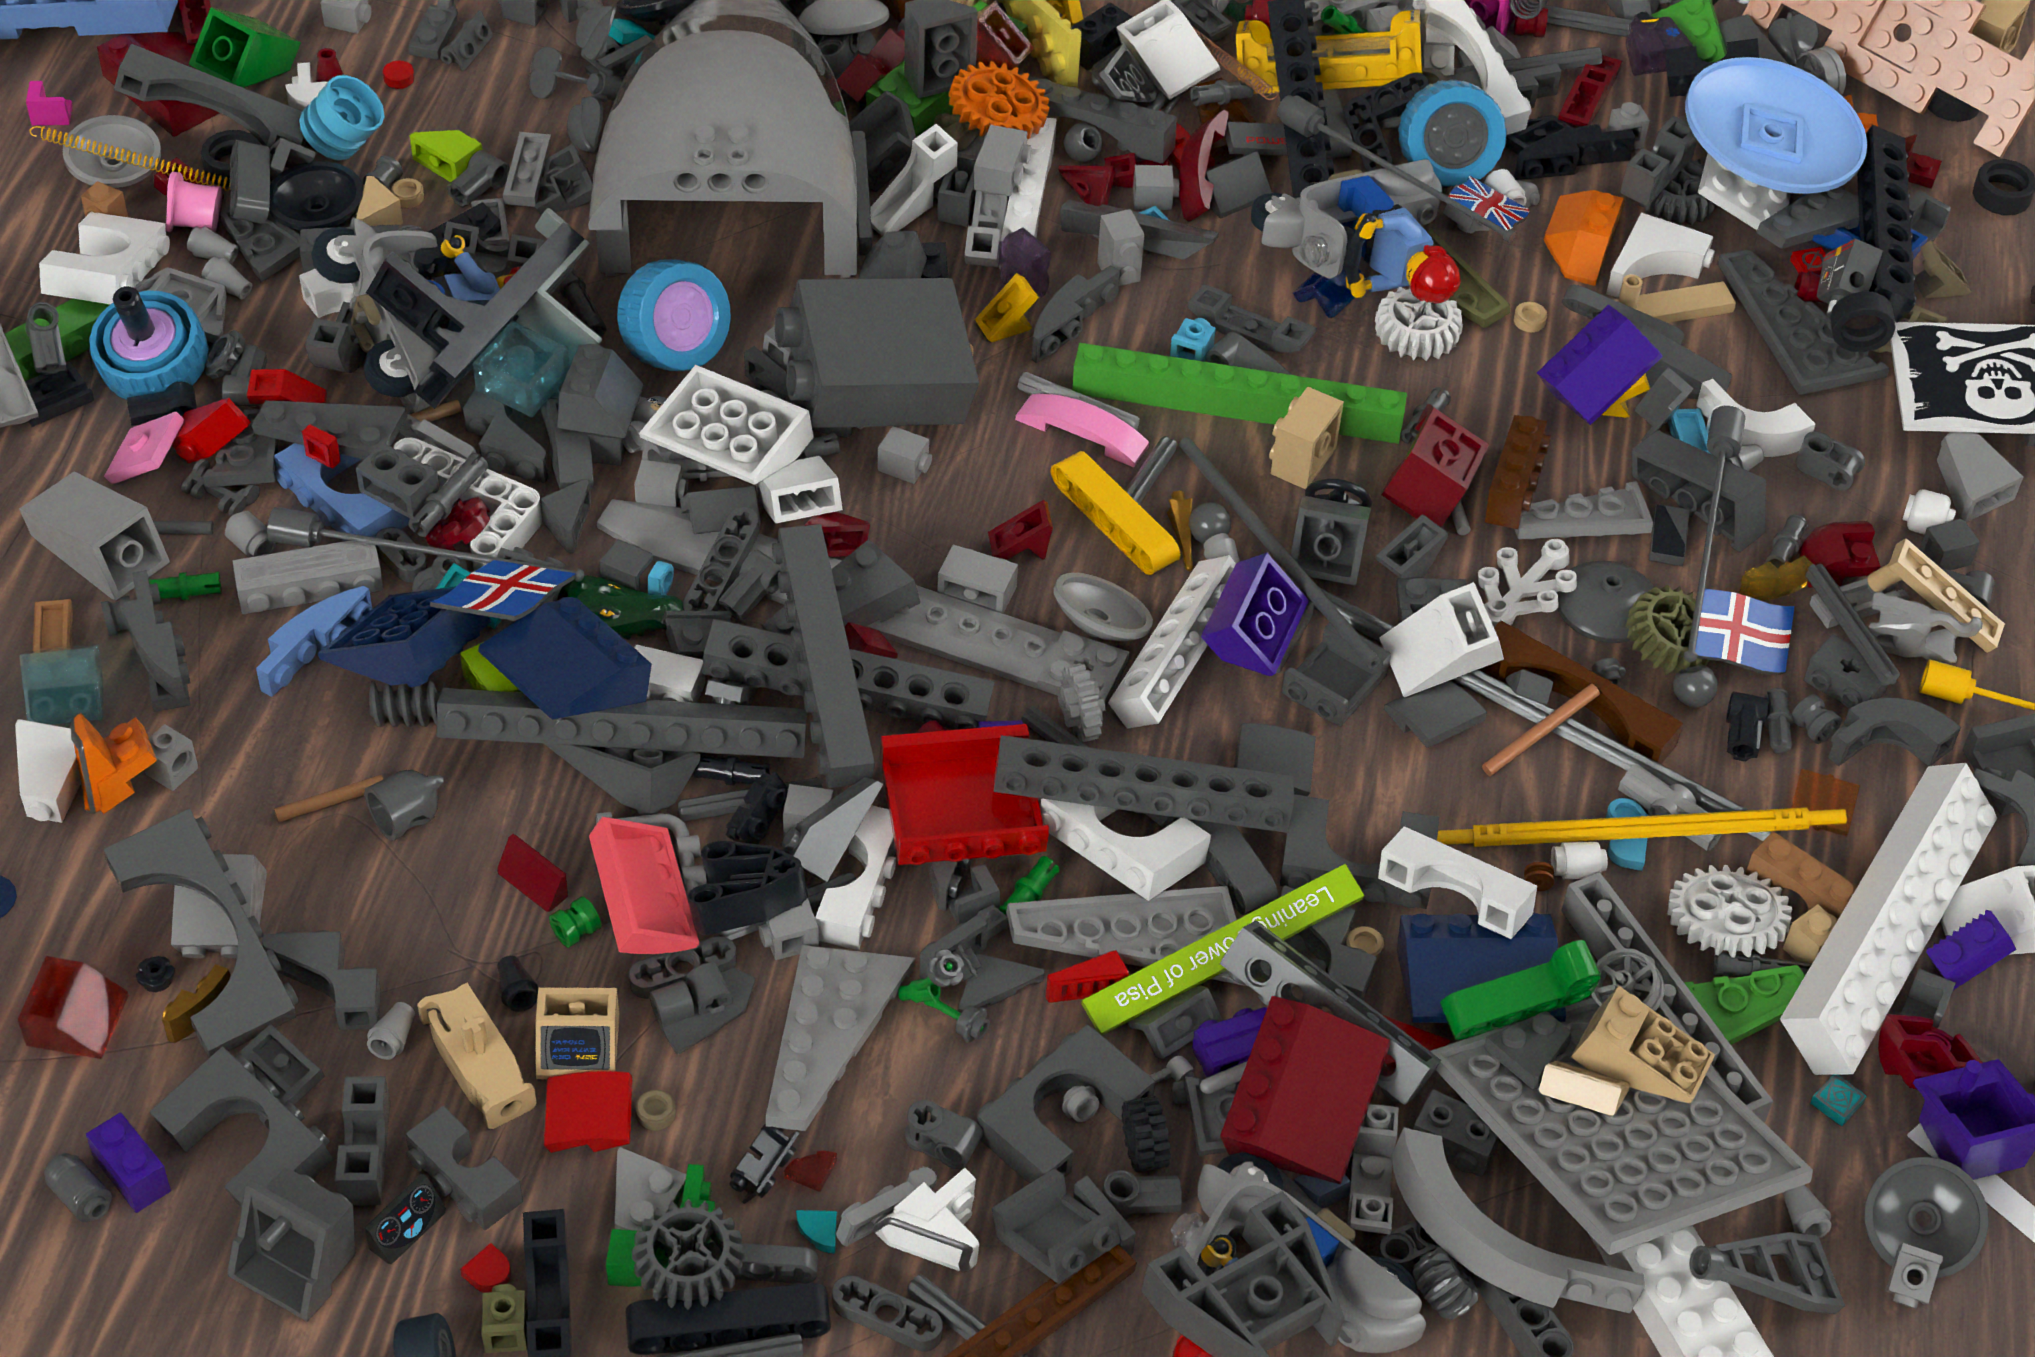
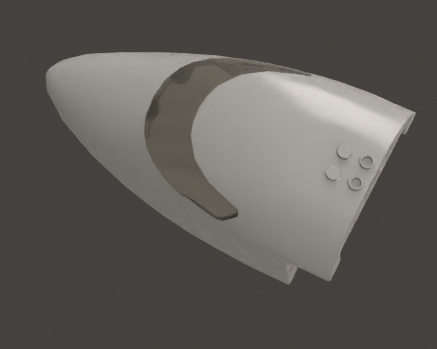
M695 0L682 10L644 48L633 62L621 83L606 121L593 174L588 226L589 230H596L599 273H605V276H615L616 273H631L632 271L627 200L823 202L825 275H841V278H851V275H857V173L846 109L834 74L822 52L797 18L779 0Z

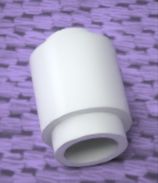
M1495 170L1486 177L1484 184L1525 206V191L1508 170Z
M1598 842L1561 843V846L1552 847L1551 865L1554 868V876H1561L1563 880L1583 879L1597 872L1607 870L1606 849H1600Z

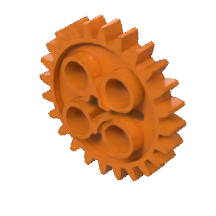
M993 61L990 62L989 67L979 62L977 68L969 64L967 70L960 69L958 76L955 75L948 94L950 97L949 105L954 106L952 113L961 115L960 123H970L968 130L980 129L979 136L981 137L988 132L990 125L1027 131V139H1030L1032 133L1038 134L1040 127H1044L1050 107L1047 106L1049 98L1044 97L1045 89L1037 88L1039 83L1037 80L1028 81L1029 74L1019 75L1017 67L1012 71L1007 70L1005 63L1002 64L1001 68H997Z

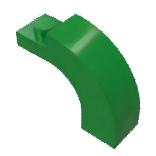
M688 1164L680 1208L684 1207L685 1202L689 1198L694 1208H699L700 1204L705 1200L708 1204V1212L714 1211L715 1201H710L712 1182L705 1181L704 1165ZM612 1229L606 1260L608 1285L623 1287L641 1286L642 1277L635 1275V1262L632 1260V1249L636 1246L634 1244V1237L637 1232L641 1231ZM658 1247L655 1257L659 1264L666 1269L669 1265V1258L665 1256V1250Z

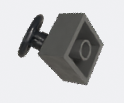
M1320 479L1307 486L1305 496L1302 497L1299 507L1291 556L1309 577L1351 585L1357 584L1372 506L1370 494L1361 486L1341 479ZM1322 489H1334L1329 494L1315 495V492ZM1345 491L1359 497L1362 503L1349 498Z

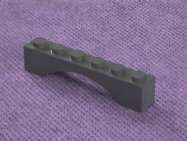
M134 44L130 45L119 67L114 90L144 102L175 100L213 109L244 126L251 134L258 138L263 146H268L269 148L280 138L303 146L305 137L301 132L299 121L302 111Z
M1028 77V81L1037 80L1039 82L1037 88L1045 89L1044 97L1049 98L1047 105L1050 107L1048 116L1070 117L1093 124L1111 134L1131 153H1135L1137 157L1163 164L1175 149L1176 116L1165 114L1160 110L1140 107L1131 102L1111 99L1105 95L1086 92L1077 87L1057 84L1048 79Z

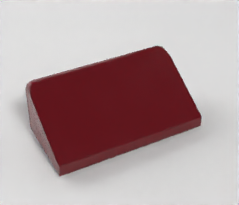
M512 834L509 836L498 864V874L547 912L552 911L568 897L566 873L517 835Z

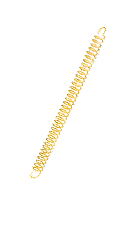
M34 126V127H32V128L30 129V131H29L32 136H36V137H37V135H33V134L31 133V130H32L33 128H36V127L42 128V129H41V138H42V140H44V141L47 139L48 142H51V141L54 142V138H55L56 133H57V131H56V129H55V130L53 131V134H52V140L49 141L48 137H49V135H50L51 128H48V130H47V135H46L47 138H46V139H43V137H42V132H43V129H45V126H43V127ZM60 131L58 134V141L54 142V144H64L66 147H76L77 150L81 149L83 152L87 150L88 153L93 152L94 155H104L105 158H111V154L113 151V145H111L109 150V156L105 155L108 148V144L106 143L104 146V153L100 155L99 152L102 147V142H100L98 145V152L94 153V149L96 147L95 140L92 145V151L89 152L88 148L91 143L90 139H88L86 149L83 150L82 147L85 142L84 137L81 140V147L78 149L77 144L79 142V135L75 139V146L72 147L71 143L74 138L73 134H71L69 145H66L65 142L68 137L67 132L64 135V142L61 144L60 139L62 137V131ZM117 147L116 150H115V157H114V158H111L112 160H113V159H116L117 161H120V160H121L123 163H125L126 161H127L128 164L133 163L134 166H136V165H139V167H143V166H144L145 169H148V168L150 167V170H151V171H153V170H156V172H160V171H161L163 174H165V173L167 172V174L170 175V174L168 173V169H169V167H170V161H168V163H167L166 171H165V172L162 171V168H163L164 163H165V160H164V159H163L162 162H161V169H160L159 171H157V168H156V167L158 166L159 158H157L156 161H155V168H154V169H151V165H152V162H153V156H151L150 161H149V166L146 168V167H145V163H146L147 158H148L147 155H145V157H144V162H143V165H142V166H140V164H139V162L141 161V158H142V154H141V153H140L139 156H138V163H137V164H134V160H135V157H136V151L133 153L132 162H131V163L128 162V159H129V156H130V152H131L130 150H128V152H127L126 160H125V161L122 160V158H123V156H124V153H125V149H124V148H123L122 151H121V158H120L119 160L117 159V155H118V152H119V147ZM176 163L173 164L172 172L176 168ZM180 164L179 167H178V172L181 171V168H182V165H181V164ZM185 166L183 173V177L185 180H188L190 178L191 182L196 181V183L201 182L202 185H205L206 183L208 185L210 172H208L205 183L202 182L205 171H202L201 180L197 182L196 178L198 176L199 169L196 170L195 179L191 180V175L193 173L192 167L189 172L188 179H186L185 174L187 172L188 167ZM216 174L213 175L212 184L208 186H214ZM221 175L219 176L218 185H217V186H219V184H220V182H221V179H222V176H221ZM225 177L224 186L222 187V189L224 188L225 191H228L225 189V185L228 179L227 177Z

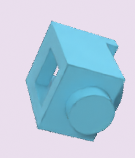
M1185 318L1178 332L1172 336L1170 356L1205 362L1207 352L1214 346L1216 327H1212L1203 318H1196L1195 320ZM1184 347L1195 350V355L1184 352Z

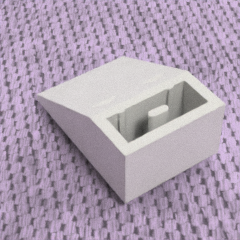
M1161 0L1116 27L1121 44H1125L1151 81L1169 100L1221 70L1219 64L1185 15L1170 0Z
M1474 582L1438 596L1379 637L1383 649L1391 653L1389 663L1404 698L1504 660L1499 638Z
M2035 865L2016 866L1959 886L1940 919L1945 935L1952 936L1953 931L1959 932V927H1965L1966 922L1972 923L1973 918L1978 919L1979 914L1985 915V910H1990L2009 934L2017 949L2009 955L2035 953Z

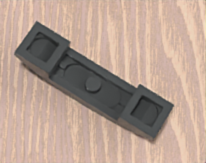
M1206 284L1187 302V307L1196 316L1207 320L1212 327H1216L1217 331L1224 335L1228 332H1235L1262 350L1273 352L1300 351L1316 333L1315 326L1289 316L1281 324L1232 305V294Z

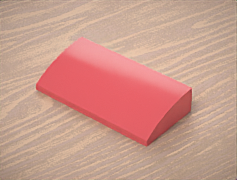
M602 816L590 833L589 839L618 951L631 954H662L697 948L700 942L694 927L668 828Z

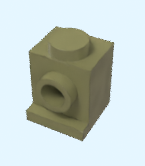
M500 1284L493 1287L492 1292L482 1293V1338L485 1353L527 1351V1305L524 1290H517L515 1286L510 1284Z

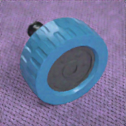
M1456 79L1437 81L1418 91L1407 103L1404 112H1402L1398 128L1399 145L1402 147L1403 156L1408 163L1424 159L1429 160L1433 166V172L1443 187L1461 185L1467 182L1469 175L1477 180L1485 177L1500 160L1502 151L1505 148V138L1507 135L1504 115L1493 98L1481 88L1469 82Z

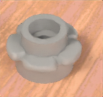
M1083 1085L1074 1086L1069 1089L1063 1098L1062 1110L1070 1119L1073 1118L1077 1122H1084L1090 1119L1099 1107V1099L1095 1096V1090L1091 1086L1085 1087Z

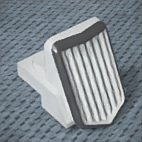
M964 1168L936 1193L923 1182L894 1207L893 1213L882 1218L874 1225V1233L893 1248L957 1271L965 1272L971 1270L977 1264L979 1241L964 1224L973 1213L971 1210L975 1198L976 1178Z

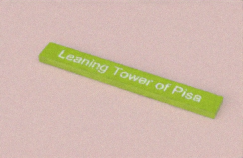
M1343 864L1085 998L1081 1004L1096 1031L1100 1035H1104L1227 971L1219 963L1244 926L1257 920L1284 941L1357 903L1365 895L1347 865Z

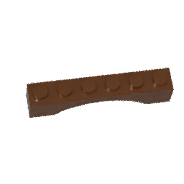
M1502 620L1494 627L1500 641L1504 660L1478 670L1507 684V676L1524 669L1553 681L1551 691L1560 693L1570 699L1592 683L1598 688L1600 695L1584 707L1595 713L1609 727L1619 743L1660 764L1664 762L1677 746L1683 723L1672 715L1659 710L1640 697L1627 692L1613 684L1610 680L1597 675L1583 667L1580 663L1565 657L1548 645L1542 644Z

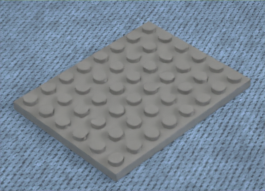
M1611 994L1601 996L1603 1002H1605V1000H1606ZM1593 998L1565 1007L1566 1021L1561 1023L1572 1031L1571 1041L1564 1053L1557 1056V1061L1588 1070L1571 1058L1594 1013L1600 1007ZM1514 1024L1430 1051L1442 1060L1435 1070L1608 1255L1811 1182L1813 1169L1709 1069L1691 1103L1629 1087V1091L1618 1111L1610 1116L1541 1094L1539 1087L1534 1090L1531 1089L1485 1049L1486 1036Z

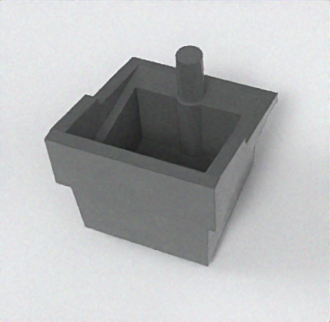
M286 1167L265 1187L252 1180L246 1184L238 1234L232 1242L228 1277L308 1322L332 1295V1282L356 1254L353 1204L342 1194L332 1193L317 1185L308 1175H300Z

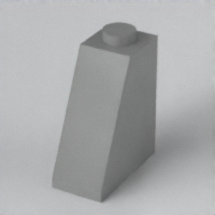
M1950 432L1943 438L1937 462L1960 519L1967 523L2016 498L2024 476L1977 432Z

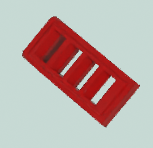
M1113 950L1049 974L1047 976L1045 997L1048 1003L1085 999L1128 977L1129 972L1118 952Z

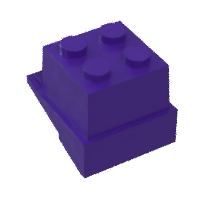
M1999 1059L1984 1063L1970 1060L1963 1068L1914 1079L1913 1085L1925 1100L1919 1122L1939 1159L1958 1166L1973 1180L2022 1168L2026 1165L2035 1151V1096L2033 1093L2028 1094Z

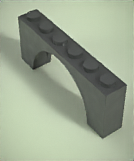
M189 808L108 846L103 851L106 862L123 893L142 886L156 884L186 887L211 899L223 910L232 923L238 939V954L234 971L219 996L210 1005L191 1017L192 1027L208 1058H210L222 1046L227 1051H230L254 1039L269 1024L276 1028L296 1018L294 1005L298 1004L299 1001L291 984L288 982L283 985L276 972L281 970V966L273 950L265 951L259 941V938L264 935L255 916L247 918L241 906L246 903L240 887L237 883L229 884L224 874L229 868L219 849L214 852L211 850L207 839L211 838V834L202 817L195 819Z

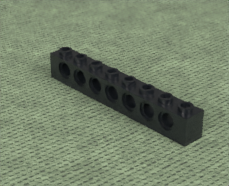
M1304 0L1267 1L1280 102L1287 95L1293 97L1300 96L1319 107L1318 101L1324 100L1322 82H1316L1315 76L1321 75L1319 58L1312 57V51L1317 50L1315 32L1309 33L1308 30L1309 26H1314L1312 8H1305ZM1319 107V108H1321V109L1323 110V112H1324V117H1323V118L1325 119L1324 126H1326V125H1328V124H1327L1326 108H1325V107ZM1283 124L1292 194L1294 197L1299 198L1303 189L1316 184L1311 182L1328 181V178L1334 174L1333 158H1326L1325 152L1331 151L1330 136L1320 131L1310 137H1305Z
M1872 125L1866 132V156L1857 172L1860 241L1883 250L1869 292L1883 295L1891 302L1894 320L1898 323L1906 312L1909 313L1913 309L1917 298L1914 292V253H1912L1911 243L1913 234L1910 226L1909 172H1907L1908 153L1906 152L1904 137Z

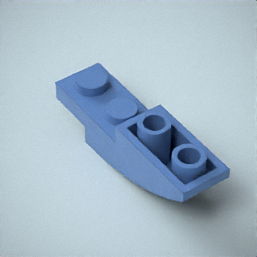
M361 586L331 596L296 615L269 637L268 643L271 654L256 668L261 692L273 697L282 687L290 683L293 676L304 664L309 663L314 658L317 651L320 652L373 608L369 588Z

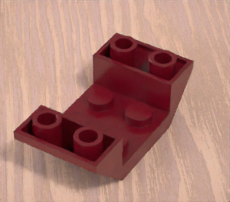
M1428 404L1414 428L1419 432L1405 459L1392 472L1381 496L1414 518L1418 519L1423 514L1439 527H1442L1467 491L1489 444Z

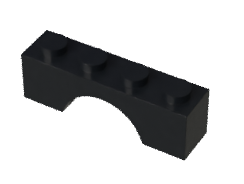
M564 1209L523 1212L528 1297V1321H526L528 1357H573L568 1240Z

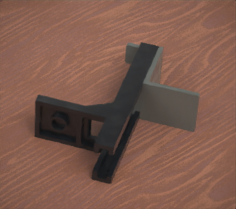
M550 208L543 212L535 225V228L547 240L485 306L445 296L434 283L427 281L413 269L409 262L401 259L394 252L382 263L366 293L439 353L429 366L431 371L414 390V393L434 409L515 323L569 368L579 344L599 345L602 338L551 296L554 290L570 274L590 243ZM447 316L462 330L460 333L441 329L439 326Z

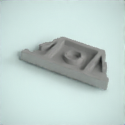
M167 267L155 273L151 278L140 281L134 287L138 292L151 290L171 293L187 302L198 317L207 342L215 343L223 335L227 297L225 285Z

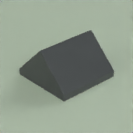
M1258 151L1235 157L1206 170L1205 179L1214 185L1210 208L1219 218L1252 206L1257 197L1272 193Z

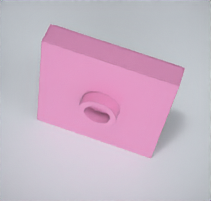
M176 411L130 428L104 477L111 484H116L160 468L184 423V418Z

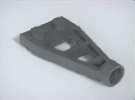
M1785 1232L1718 1244L1714 1247L1698 1246L1691 1253L1689 1260L1690 1271L1697 1279L1721 1280L1804 1311L1836 1314L1845 1307L1818 1236ZM1741 1256H1752L1759 1276L1746 1271ZM1771 1256H1784L1795 1286L1779 1280Z

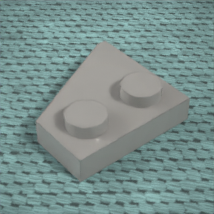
M619 1147L616 1168L615 1229L642 1231L644 1219L654 1220L656 1208L667 1213L668 1205L671 1201L677 1204L684 1193L686 1174Z

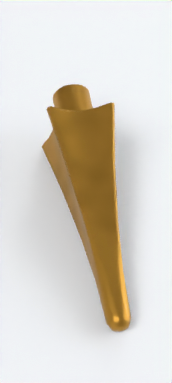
M1178 490L1171 494V499H1169L1170 509L1167 511V515L1176 534L1185 569L1190 572L1193 570L1191 530L1188 524L1190 514L1192 513V498L1185 499L1184 492Z

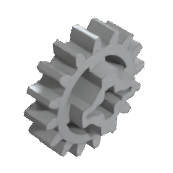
M1078 663L1064 666L1058 703L1064 715L1065 724L1067 727H1073V734L1077 735L1078 740L1082 741V743L1099 739V736L1102 734L1100 727L1102 726L1101 720H1103L1102 713L1105 710V702L1100 693L1098 681L1096 678L1090 679V671L1086 670L1085 664Z

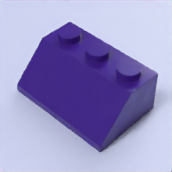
M1608 304L1552 357L1537 374L1555 398L1591 425L1663 356L1628 318Z
M1268 553L1236 563L1201 638L1222 661L1267 676L1275 675L1309 600Z

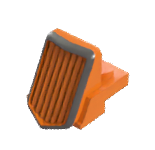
M80 713L73 718L70 727L71 741L74 743L83 789L85 810L92 814H96L99 811L105 814L135 793L130 780L154 764L157 759L145 727L136 717L127 723L119 724L111 731L109 736L103 738L84 715Z

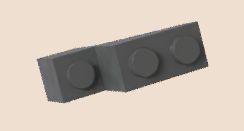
M478 381L464 405L463 411L466 431L483 436L479 443L480 456L487 461L488 469L545 483L548 479L546 450L509 419L513 412L510 388Z
M1284 885L1281 897L1295 889ZM1347 907L1294 935H1301L1305 946L1319 960L1327 963L1325 970L1329 976L1361 1000H1364L1373 978L1377 956L1368 954L1359 948L1345 946L1347 936L1352 930L1355 915L1354 909Z
M320 930L309 933L278 932L276 934H263L262 945L264 950L272 949L281 966V970L277 971V973L327 994L335 1002L339 1030L371 1029L379 1021L381 988L377 968L354 967L352 969H344L345 953L340 931Z

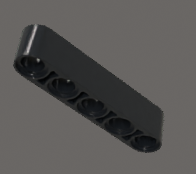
M817 1283L723 1292L720 1300L712 1295H708L706 1307L699 1300H692V1306L689 1310L684 1306V1300H678L671 1308L668 1305V1297L661 1298L658 1301L655 1299L636 1301L628 1305L625 1310L628 1349L637 1355L699 1350L794 1332L800 1333L802 1339L815 1338L828 1333L831 1329L827 1289L822 1284Z

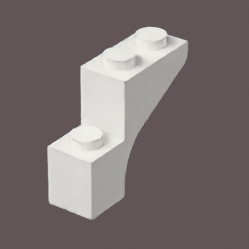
M937 124L912 140V151L907 164L870 207L871 227L881 236L886 232L901 230L933 207V183L957 167L958 143Z
M316 269L299 275L303 299L317 318L340 312L343 302L350 303L351 299L355 297L352 283L340 284L329 281L320 275Z

